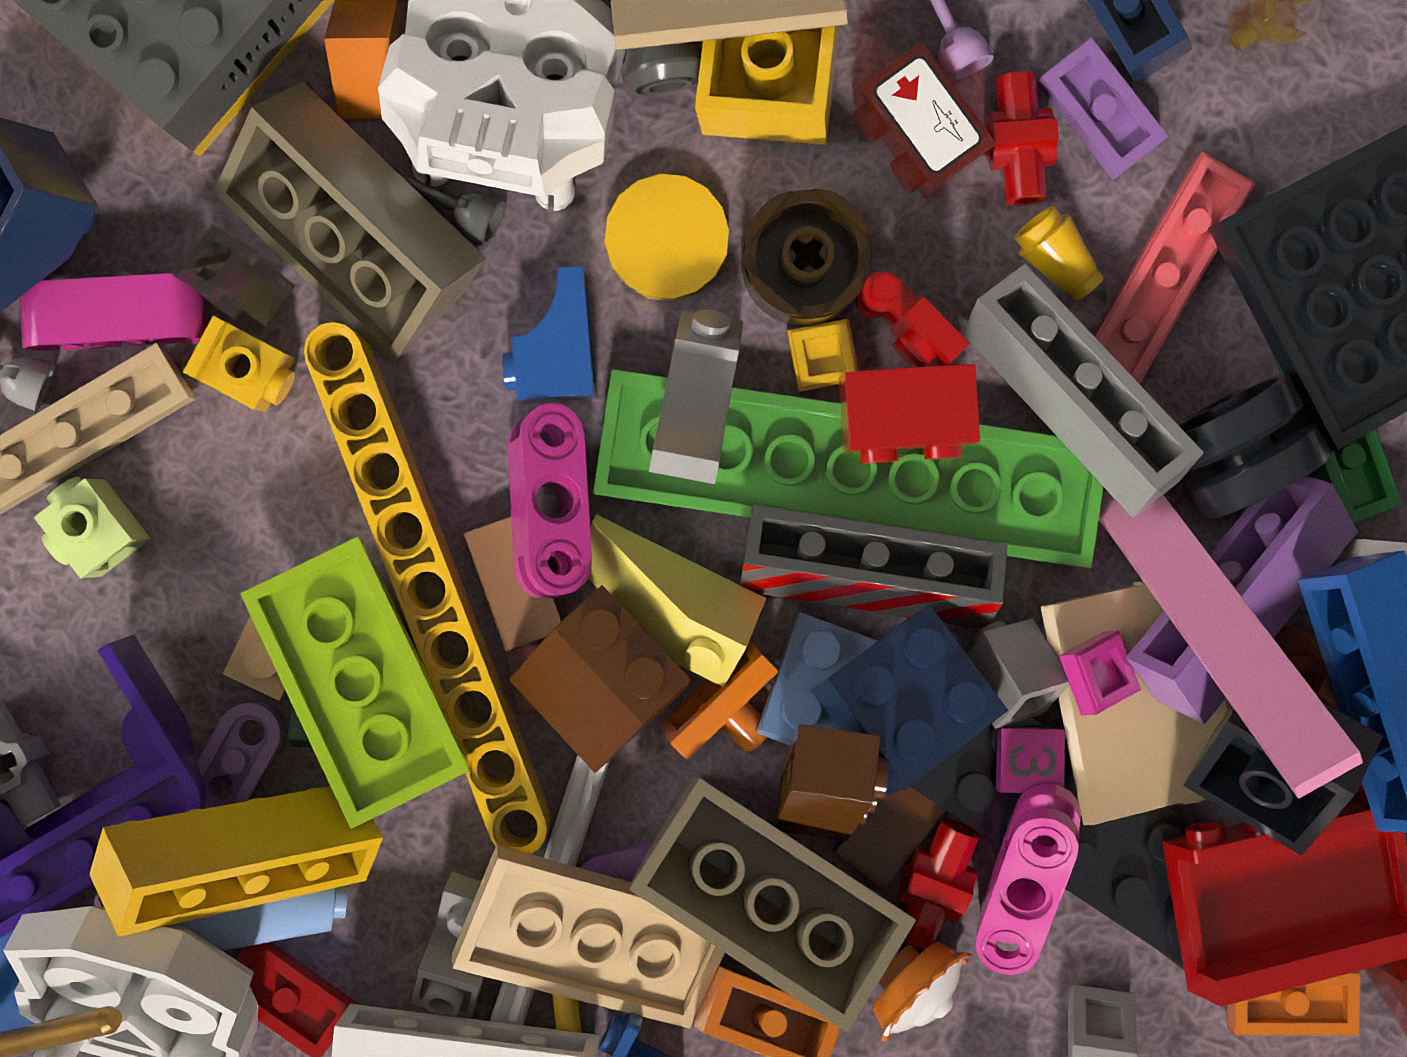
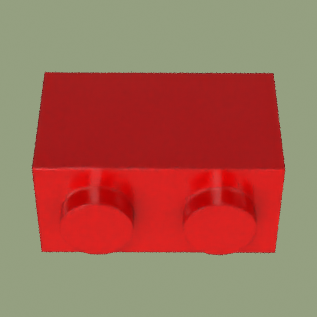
M975 364L844 372L839 377L843 453L859 452L860 464L898 462V450L923 448L924 460L962 458V446L980 442Z

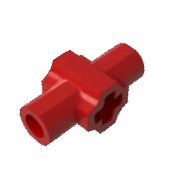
M1028 71L1003 74L995 79L997 112H989L985 119L986 161L989 163L990 171L1003 170L1006 205L1014 207L1031 206L1047 200L1045 167L1053 166L1057 160L1059 140L1057 118L1054 117L1052 108L1039 109L1036 74Z
M943 818L930 849L917 846L909 857L897 892L899 901L906 903L903 912L916 919L904 939L905 943L926 950L935 943L945 918L958 922L960 917L966 914L974 894V886L978 876L976 869L968 865L980 838V834L973 828L958 821Z

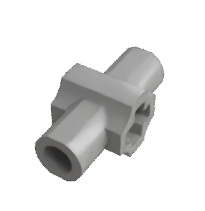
M0 696V794H4L21 826H24L60 807L61 803L44 775V763L50 755L45 741L41 735L32 736L22 732ZM12 752L16 757L17 766L8 769L5 765L4 757Z

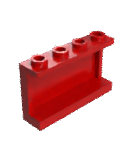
M1363 785L1359 786L1354 797L1302 856L1244 821L1243 823L1226 827L1224 823L1220 822L1193 824L1185 828L1186 836L1162 841L1188 992L1223 1007L1407 958V845L1405 833L1377 831Z

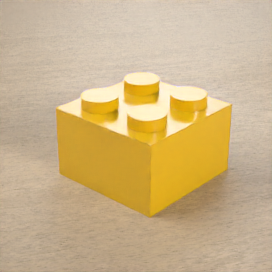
M840 26L703 41L695 102L702 135L826 145Z

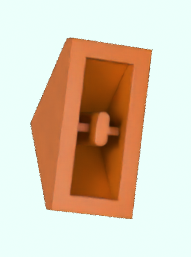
M401 0L334 1L324 41L337 113L343 121L382 120L378 86L389 46L401 36Z

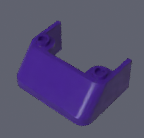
M134 634L111 642L97 651L132 706V709L127 713L122 722L121 738L135 765L29 827L27 825L21 826L8 801L0 798V937L14 931L22 914L46 912L93 884L89 874L103 827L118 825L126 821H140L184 813L192 809H204L206 792L186 718Z

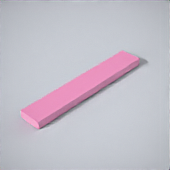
M1107 490L1104 491L1099 520L1297 798H1301L1362 764L1360 751L1165 496L1162 495L1136 517L1132 518Z

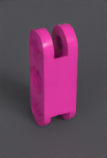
M556 403L539 405L514 424L509 433L507 444L514 571L517 582L524 592L534 598L544 600L560 597L578 590L590 576L592 566L585 434L582 422L575 412L568 407ZM540 433L548 438L550 446L544 443ZM540 487L551 489L559 497L561 509L557 518L545 515L539 508L537 494ZM549 557L554 560L558 567L556 574L548 566Z
M1047 783L1034 785L1022 793L1016 803L982 899L975 950L978 958L987 968L1000 974H1021L1035 965L1039 959L1077 859L1081 809L1074 795L1059 785ZM1021 878H1028V879H1032V880H1034V881H1025V880H1022ZM996 942L1019 944V948L1015 951H1004L997 946Z

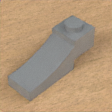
M704 309L696 312L682 310L649 472L715 484L744 321L730 319L726 314L716 310Z

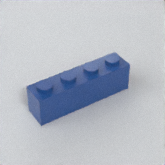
M1403 550L1353 557L1301 578L1298 582L1339 711L1353 716L1361 724L1383 735L1362 779L1377 831L1407 833V557Z

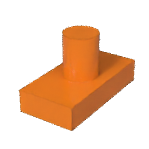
M749 640L744 653L724 687L705 679L659 725L669 743L686 760L701 748L720 728L744 751H752L761 745L767 737L756 733L762 715L748 701L779 671L757 646Z

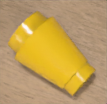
M1054 205L1033 217L1014 237L1022 248L1019 255L1064 293H1067L1073 301H1078L1088 295L1104 279L1097 269V265L1070 214L1062 215Z

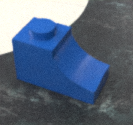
M583 266L557 268V287L548 312L530 332L525 335L512 336L513 352L503 353L502 355L506 391L516 390L517 400L522 404L597 398L587 275Z

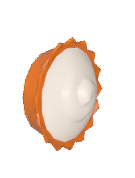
M935 942L921 954L911 944L901 950L892 959L878 982L884 991L872 1007L882 1030L881 1041H889L892 1033L899 1034L915 1026H924L936 1018H943L952 1008V994L959 982L961 966L967 964L966 958L971 957V953L958 952L940 942Z

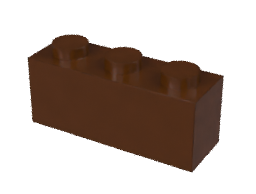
M799 724L781 768L773 826L782 832L848 841L858 825L866 824L868 812L874 813L877 799H884L889 776V759L878 757L881 736Z

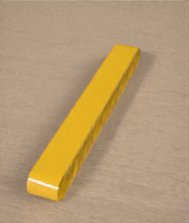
M335 322L321 324L313 329L306 339L304 346L305 361L424 668L473 768L465 774L495 847L499 845L532 855L539 850L550 830L552 821L550 807L373 350L366 338L350 327ZM348 338L353 348L352 360L343 369L333 371L327 364V349L335 340ZM369 396L376 407L375 420L369 427L357 430L349 421V408L359 397ZM389 454L398 463L399 476L393 486L382 490L373 482L371 468L377 458ZM404 513H412L419 519L422 525L421 539L411 549L400 545L395 539L393 532L396 520ZM426 571L437 574L445 584L446 592L444 599L435 607L421 602L416 593L417 580ZM444 632H457L467 641L469 652L464 663L451 664L440 655L438 643ZM474 690L487 696L492 708L491 716L487 721H471L464 715L460 703L466 691ZM499 750L508 754L514 762V775L504 780L494 779L488 775L483 765L485 753ZM518 809L529 812L537 821V833L524 838L515 836L506 826V814Z

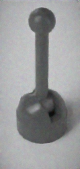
M396 171L423 198L452 211L453 224L467 240L482 247H487L492 242L505 215V201L479 191L464 194L457 200Z

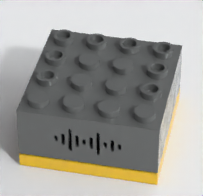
M12 0L160 128L199 157L334 2V0Z

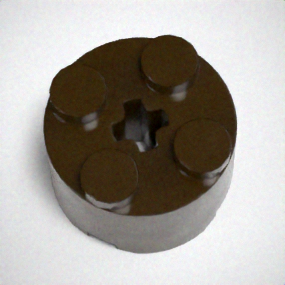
M792 190L778 194L770 199L754 216L744 241L741 272L750 297L764 313L777 321L789 325L807 327L835 318L854 301L870 275L872 246L867 223L851 202L829 190ZM811 247L818 253L814 262L818 270L811 266H807L803 271L796 268L793 264L796 254L792 249L794 248L798 252L803 253Z

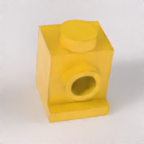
M213 316L183 373L251 409L267 412L271 403L278 406L289 393L295 379V373L289 369L295 357L232 323ZM240 355H246L251 363L250 370L244 377L237 378L232 370Z

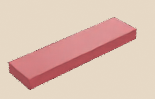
M1204 152L1196 156L1093 335L1139 384L1142 382L1218 250L1208 228L1239 212L1256 184L1254 181Z

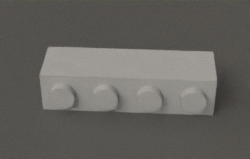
M1026 264L977 299L962 334L1132 518L1136 517L1176 485L1203 455L1204 452Z

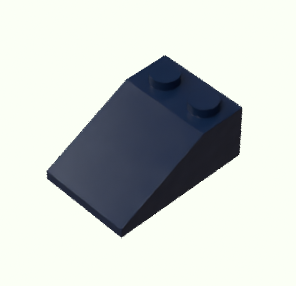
M1 117L0 312L71 258L82 235L91 229L95 219V211L98 207L54 132Z

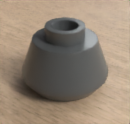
M696 42L627 49L622 73L623 83L634 94L653 96L689 89L698 84L702 53Z

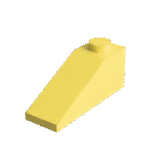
M596 514L590 526L592 566L588 579L597 588L603 585L676 664L724 687L749 643L766 598Z

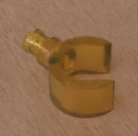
M1261 0L1257 6L1255 17L1246 21L1242 28L1232 31L1230 41L1236 50H1242L1251 43L1258 44L1265 39L1277 45L1292 44L1306 33L1296 28L1286 27L1276 19L1274 14L1276 0ZM1291 0V1H1293L1294 3L1306 5V4H1308L1311 0Z

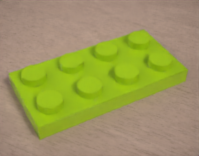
M355 537L240 593L350 829L473 769L363 538Z

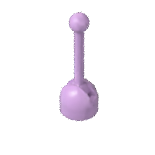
M930 0L946 32L940 41L938 58L948 82H956L986 67L993 60L994 56L984 37L971 27H957L945 0Z

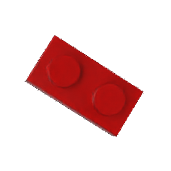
M272 942L246 946L236 959V961L254 972L250 987L258 1003V1021L310 1057H322L333 1042L334 1027L350 1004L359 1005L354 999Z

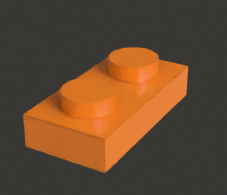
M1357 971L1227 1005V1028L1234 1035L1360 1036L1361 973Z

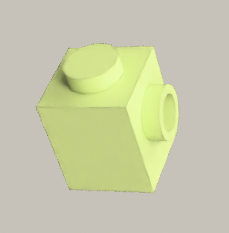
M74 477L62 483L47 496L50 505L34 517L45 532L41 539L46 549L60 563L64 565L70 564L80 579L102 577L151 539L109 483L103 479L85 478L81 480L80 477Z

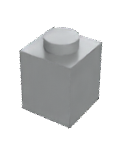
M1033 618L1006 625L1004 621H997L979 630L972 638L974 645L968 651V657L1009 710L992 723L995 729L1044 714L1069 685L1063 665Z

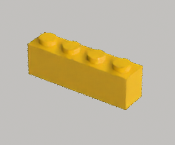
M331 786L315 787L295 793L267 798H254L240 803L206 809H192L184 813L140 821H126L118 825L103 827L89 875L118 937L366 881L384 836L373 819L350 829Z

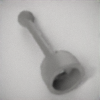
M19 357L11 360L4 366L0 365L1 391L7 399L15 404L37 412L44 402L53 379L55 365L31 357Z

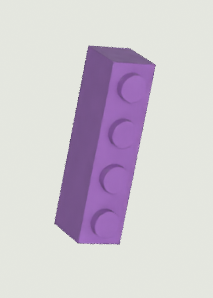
M1305 476L1281 491L1250 505L1210 553V556L1272 638H1274L1304 600L1298 580L1330 567L1358 531L1333 484ZM1165 611L1162 612L1126 657L1158 702L1198 722L1206 724L1226 698Z

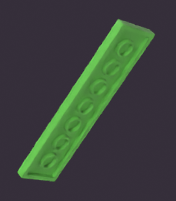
M611 370L593 491L595 495L751 518L752 506L760 505L1008 544L1007 556L1083 568L1092 567L1104 487L1057 436L979 424L980 442L962 446V458L924 460L923 448L898 450V462L860 464L859 452L843 453L840 403L732 387L716 482L711 484L649 472L668 378Z

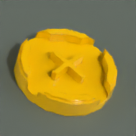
M658 174L636 181L618 196L607 216L604 242L612 269L628 287L648 299L676 301L696 295L716 277L727 257L729 228L723 207L708 188L686 176Z

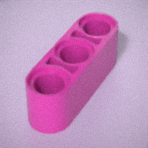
M164 273L42 280L19 298L22 348L26 350L56 351L60 350V345H64V350L123 347L122 341H126V346L153 345L155 343L177 344L185 343L184 337H188V343L200 341L208 326L205 277L199 274Z

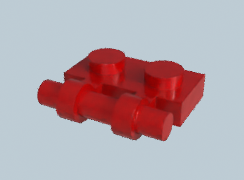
M878 271L870 275L855 299L856 307L863 316L871 319L882 317L891 326L889 330L898 338L892 346L899 356L912 368L923 367L924 365L926 367L946 366L970 344L924 296L919 299L891 272Z

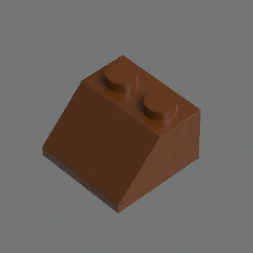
M603 585L561 621L509 679L595 774L683 693L691 681Z

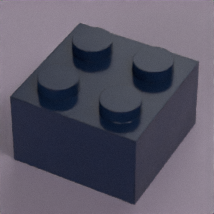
M930 604L906 619L811 690L839 730L881 736L878 757L889 759L887 795L909 788L1009 711Z

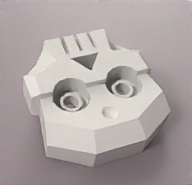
M408 0L405 34L401 35L389 46L378 86L382 120L402 142L412 161V172L417 181L425 184L427 180L426 174H430L431 186L442 185L451 178L535 195L537 202L545 209H548L549 195H553L554 211H559L567 208L573 202L575 197L573 177L604 162L613 123L615 94L613 87L625 62L627 49L616 51L612 10L601 0ZM458 55L468 57L464 61L452 60L453 57ZM551 74L563 76L560 80H550L546 77Z
M89 906L22 914L3 950L20 980L14 991L20 1015L35 1024L105 1006L116 1008L122 1015L121 1025L112 1034L35 1051L33 1057H77L79 1051L101 1057H246L257 1031L258 1003L250 987L254 972L185 927L173 924L118 937L105 907Z

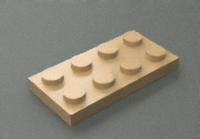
M496 845L453 949L452 968L630 1014L632 1012L646 1018L690 1029L725 952L630 891L628 888L631 882Z

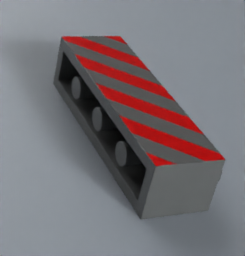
M753 505L740 586L761 595L908 618L930 604L943 623L982 629L991 624L1003 604L1008 544Z

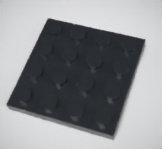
M1406 124L1208 228L1283 374H1289L1303 400L1302 410L1309 423H1316L1331 451L1341 449L1407 412Z

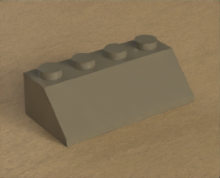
M304 82L251 107L213 191L393 365L464 294L487 259Z
M694 776L660 827L628 888L847 1033L916 919L701 778Z

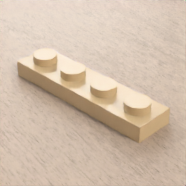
M159 343L153 344L0 435V515L196 399L164 345Z

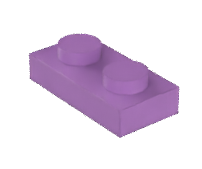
M1092 37L1042 75L1037 81L1040 88L1112 180L1116 179L1169 137Z

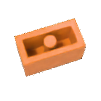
M721 966L718 967L693 1022L696 1028L707 1035L766 1057H831L840 1031V1027L785 991Z

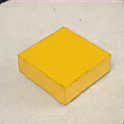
M849 319L787 330L786 333L798 393L839 385V377L844 372L859 371Z

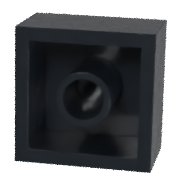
M1321 701L1360 751L1363 763L1298 799L1231 705L1210 736L1183 786L1302 856L1354 797L1383 735L1361 724L1353 716Z

